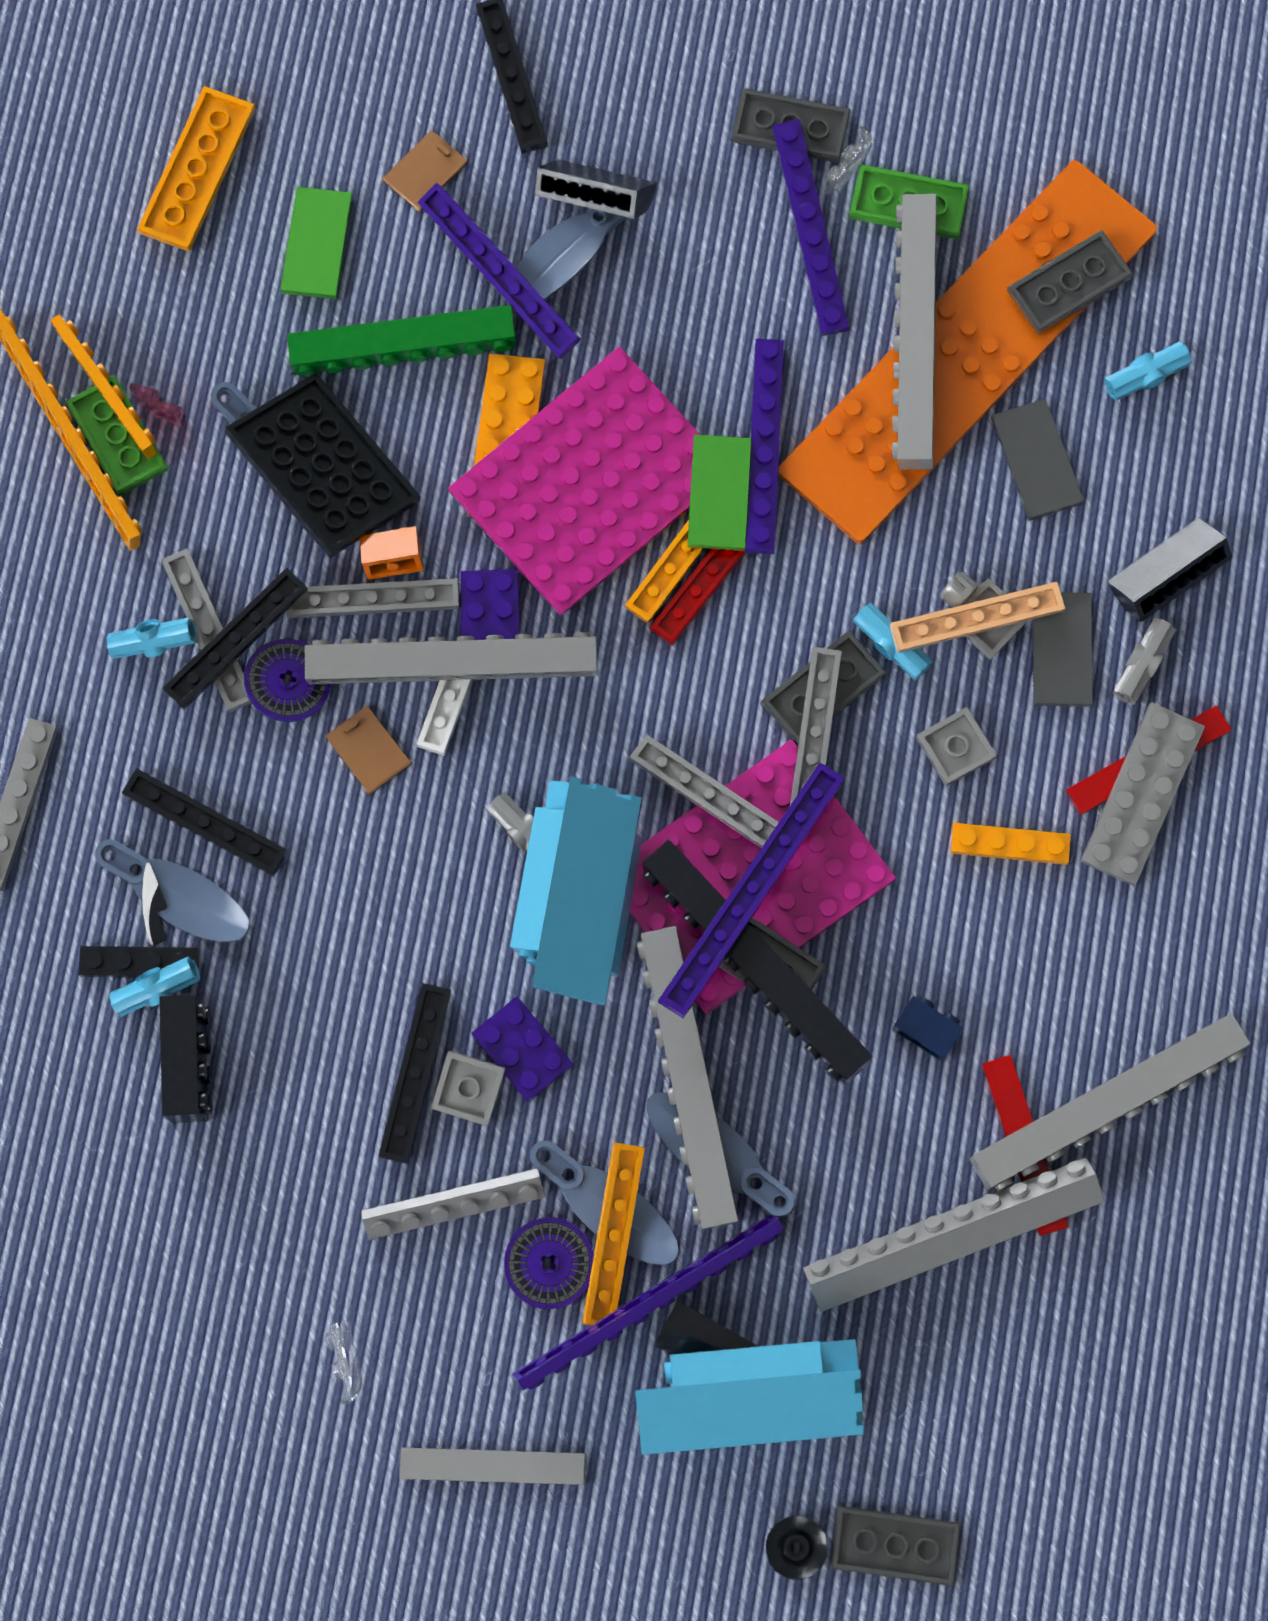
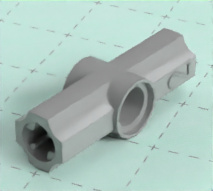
M1154 618L1153 622H1151L1141 643L1136 645L1125 665L1127 668L1113 691V694L1119 700L1134 705L1139 699L1148 679H1152L1161 663L1162 655L1177 630L1171 623Z
M503 792L486 809L507 831L506 834L523 852L525 850L528 851L534 817L529 813L526 814Z

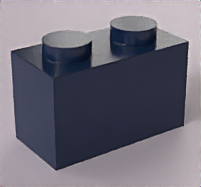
M913 996L892 1030L943 1062L964 1029L959 1025L961 1021L947 1012L944 1015L934 1009L935 1005L922 996L917 999Z

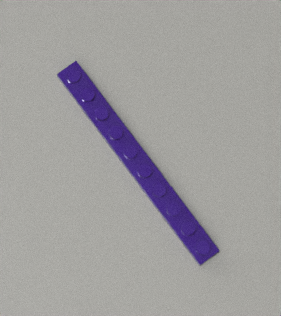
M822 763L818 764L658 999L659 1004L684 1019L844 782L845 778Z
M772 1215L767 1216L512 1374L517 1384L523 1391L527 1388L529 1390L537 1388L545 1381L544 1378L553 1372L557 1374L570 1367V1362L580 1355L581 1357H586L596 1351V1345L606 1339L607 1341H612L623 1334L622 1329L630 1324L637 1325L649 1318L650 1315L648 1313L658 1307L660 1309L668 1307L675 1301L674 1297L684 1291L685 1293L694 1291L701 1285L700 1281L710 1275L715 1277L723 1273L727 1269L726 1265L732 1261H741L749 1257L753 1253L752 1249L758 1245H767L778 1238V1233L784 1230L779 1219Z

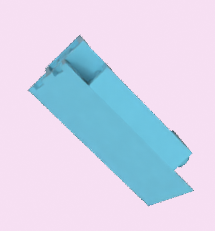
M570 776L569 782L550 780L545 808H535L510 947L518 953V957L526 959V963L534 965L535 972L532 987L605 1006L610 975L618 976L642 845V838L636 833L642 798L635 795L616 794L617 790L599 784H582L580 778Z
M855 1339L670 1355V1362H664L666 1383H672L673 1387L635 1390L642 1455L864 1434L862 1392L860 1387L861 1369L858 1368Z

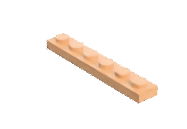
M1053 582L893 622L890 624V630L897 653L1060 613L1065 610L1058 583Z

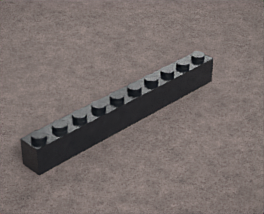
M668 839L642 862L643 870L645 871L642 875L652 887L658 885L665 892L662 896L673 909L677 906L685 914L682 918L693 930L698 928L704 933L726 900ZM747 924L723 962L733 973L736 971L741 973L745 978L743 981L744 985L754 995L759 993L766 1000L763 1004L773 1016L779 1014L785 1020V1029L795 1039L799 1036L807 1044L804 1048L814 1060L820 1058L828 1066L825 1068V1071L836 1083L841 1080L844 1085L848 1084L872 1062L873 1055L758 933Z

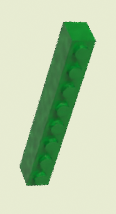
M511 305L287 333L290 366L293 374L301 377H310L318 372L334 374L349 368L365 370L373 365L380 364L395 366L399 362L404 361L420 363L426 361L427 358L435 357L450 359L459 354L475 356L483 353V351L490 350L506 352L513 347H517Z

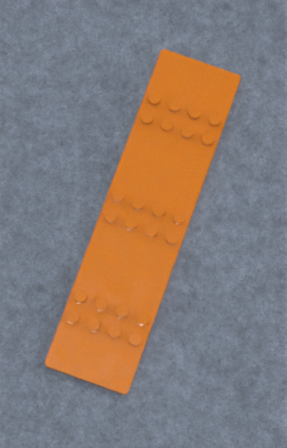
M1077 160L1071 161L936 302L933 469L1086 308H1082L1045 332L1037 335L1007 292V287L1100 230H1103L1126 264L1154 237L1157 231L1156 224ZM894 347L778 467V476L857 544H863L933 470H899L898 460H892V442H898V433H893V416L898 415V406H893V389H899V379H894V362H899V353H894Z

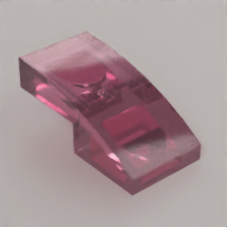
M130 383L129 390L133 398L144 409L164 421L183 427L186 415L181 406L162 402L157 389Z

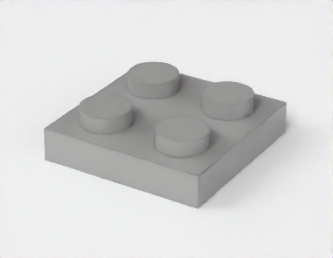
M967 707L916 735V739L945 787L995 760L997 757Z
M448 1051L431 1109L489 1126L506 1068Z

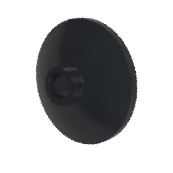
M790 1516L780 1520L772 1527L766 1540V1555L770 1565L777 1573L788 1579L802 1580L813 1576L825 1563L828 1553L827 1539L821 1527L813 1520L803 1516ZM794 1541L802 1544L800 1553L795 1554L791 1551L790 1546Z

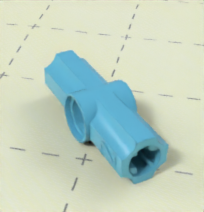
M1180 341L1155 354L1152 352L1143 354L1135 359L1130 366L1106 377L1104 380L1106 390L1110 397L1117 401L1142 388L1143 390L1154 388L1162 383L1167 376L1190 366L1192 363L1190 352L1186 345Z
M871 602L865 605L854 617L853 622L874 641L873 644L878 652L886 659L895 661L914 681L920 678L932 665L933 661L919 648L897 653L890 630L892 622Z
M188 617L163 623L156 619L147 620L137 625L136 628L109 633L106 639L110 656L118 659L143 653L146 657H156L165 653L169 648L196 643L197 635L195 623Z
M188 956L162 969L159 967L150 969L140 975L136 981L111 992L109 995L111 1006L120 1017L146 1005L156 1006L159 1004V996H172L174 992L198 982L201 978L198 967L194 960Z

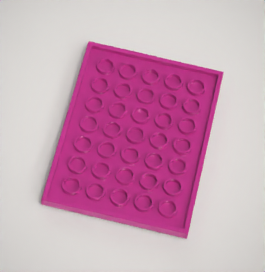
M618 346L450 485L448 492L562 617L690 509L694 434H700L625 351Z
M791 739L725 785V787L780 822L790 807L798 751L797 745ZM834 796L753 915V918L801 948L896 880V877ZM695 806L641 845L630 907V914L644 933L676 926L683 961L686 960L703 933L698 928L693 930L682 917L685 914L678 906L673 909L662 896L665 892L658 885L652 887L642 875L645 872L642 862L669 839L726 900L761 849L699 806ZM718 967L695 1003L706 1016L746 986Z

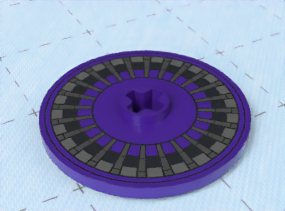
M294 639L274 640L258 648L247 662L244 672L245 692L252 705L266 717L281 722L300 721L314 715L326 702L331 684L309 685L305 680V645L309 644ZM286 675L292 676L291 681L293 682H290L289 686L284 685L283 679Z
M559 1218L536 1219L522 1226L508 1243L504 1256L505 1276L512 1291L525 1303L540 1309L562 1308L575 1302L587 1290L594 1253L585 1234L574 1224ZM555 1256L556 1260L554 1263L557 1268L555 1270L549 1268L547 1271H544L542 1269L544 1263L541 1260L544 1257L551 1258Z

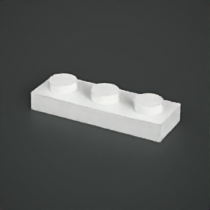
M472 680L439 681L418 738L417 747L445 756Z

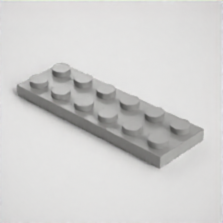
M1153 702L1149 704L1080 862L1132 886L1136 885L1205 728L1204 725Z

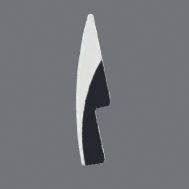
M146 863L142 889L143 915L146 932L150 944L153 946L167 940L157 914L159 911L167 909V905L151 864Z

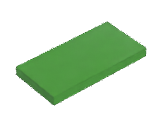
M860 164L849 219L901 229L902 222H897L896 209L897 205H902V194H936L937 236L958 240L970 185Z
M297 187L280 289L282 294L337 300L353 199L351 192Z
M114 374L107 381L111 387L114 385L119 387L126 398L122 402L128 409L132 404ZM95 385L65 401L89 445L98 457L102 468L111 478L118 496L126 494L169 470L155 444L153 446L157 455L147 460ZM139 421L138 425L141 429H146L142 421Z
M694 434L687 547L745 551L751 438Z

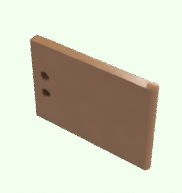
M431 130L383 176L382 180L417 211H421L422 207L417 202L436 182L444 187L468 163V160Z
M368 706L362 708L325 735L365 788L368 795L412 764V761L406 757Z

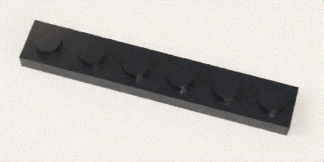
M488 0L477 3L476 10L521 154L548 147L503 0Z
M286 567L162 687L164 692L185 710L308 591L307 586Z
M137 768L122 791L125 797L273 877L288 854V850Z
M422 983L379 1158L409 1165L452 993L451 989Z

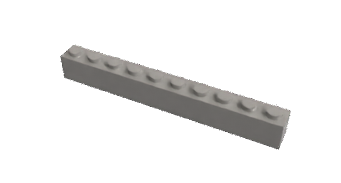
M902 194V205H897L896 209L897 222H902L901 231H896V248H901V257H896L895 265L896 274H901V283H895V300H900V309H895V327H900V336H894V353H899V362H894V379H899V389H893V406H898V415L893 416V433H898V442H892V460H898L899 470L933 469L936 194Z
M587 632L574 633L573 637H562L559 633L544 634V638H532L531 634L515 635V639H503L502 635H488L486 640H475L474 636H458L456 641H446L445 637L438 636L429 637L428 641L417 642V639L412 637L400 638L399 642H388L384 638L370 639V643H359V640L344 639L341 640V644H330L328 640L312 641V645H305V680L309 685L598 676L596 636L591 637V634Z
M676 926L640 933L642 941L637 942L640 960L646 959L648 967L647 971H643L646 989L652 988L654 996L653 1000H649L652 1018L658 1017L660 1029H655L658 1047L664 1046L666 1058L661 1059L664 1076L670 1075L672 1087L667 1088L671 1106H677L679 1117L673 1118L677 1135H683L685 1146L679 1147L683 1165L689 1164L691 1176L686 1177L689 1195L695 1194L697 1206L692 1207L695 1224H701L702 1229L707 1230L739 1223L694 1008L692 1006L683 1019L658 1003V999L684 963Z
M1231 1013L981 1150L969 1160L986 1190L988 1191L995 1187L998 1192L1013 1183L1011 1180L1013 1176L1021 1173L1025 1177L1038 1170L1037 1163L1047 1158L1049 1163L1065 1155L1063 1149L1073 1144L1075 1148H1078L1091 1140L1089 1134L1098 1129L1103 1134L1117 1126L1115 1120L1125 1115L1126 1119L1129 1120L1143 1112L1140 1106L1150 1101L1154 1106L1169 1097L1166 1092L1174 1087L1181 1091L1194 1083L1192 1079L1194 1076L1202 1073L1206 1077L1219 1070L1218 1063L1227 1059L1229 1063H1232L1246 1055L1243 1049L1248 1047L1250 1042Z
M1083 1158L1072 1161L1068 1165L1055 1170L1044 1172L1024 1182L1016 1183L996 1193L987 1194L983 1198L965 1205H959L942 1214L931 1216L911 1226L900 1228L898 1231L883 1237L874 1238L852 1249H846L829 1258L815 1261L813 1264L803 1267L821 1313L1103 1203L1104 1199L1095 1171L1088 1160Z

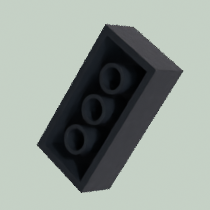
M196 994L159 996L162 1117L171 1123L208 1121V1113L213 1112L212 1096L207 1094V1084L212 1083L211 1066H207L206 1054H211L210 1036H206V1025L210 1024V1009L205 1007V1003Z

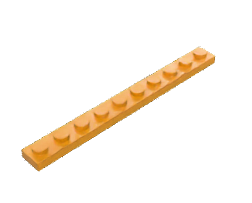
M0 309V342L128 549L132 551L140 547L142 529L136 519L131 520L127 514L128 507L121 496L117 497L114 493L113 482L107 473L103 474L98 467L100 462L94 451H88L82 431L79 428L75 429L70 422L72 417L65 405L60 406L54 386L51 383H46L43 378L44 372L38 361L33 362L29 356L30 349L23 338L19 339L15 333L17 330L10 316L5 317Z

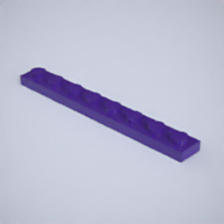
M800 119L774 124L772 130L821 337L849 331L848 320Z
M436 182L417 203L555 355L563 359L582 339L447 191Z
M756 339L745 553L774 554L784 340Z

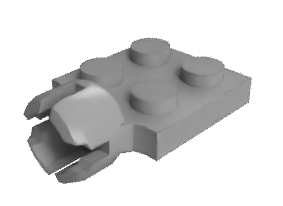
M960 572L943 588L940 597L953 608L1005 595V593L989 578L979 584L974 582L965 572ZM1027 621L965 637L991 660Z

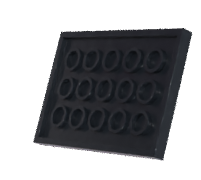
M317 373L225 427V434L329 559L359 541L362 536L370 534L420 502L421 496Z

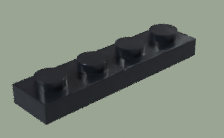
M80 946L79 976L138 978L150 969L156 967L162 969L188 956L194 960L199 971L200 950L199 948Z

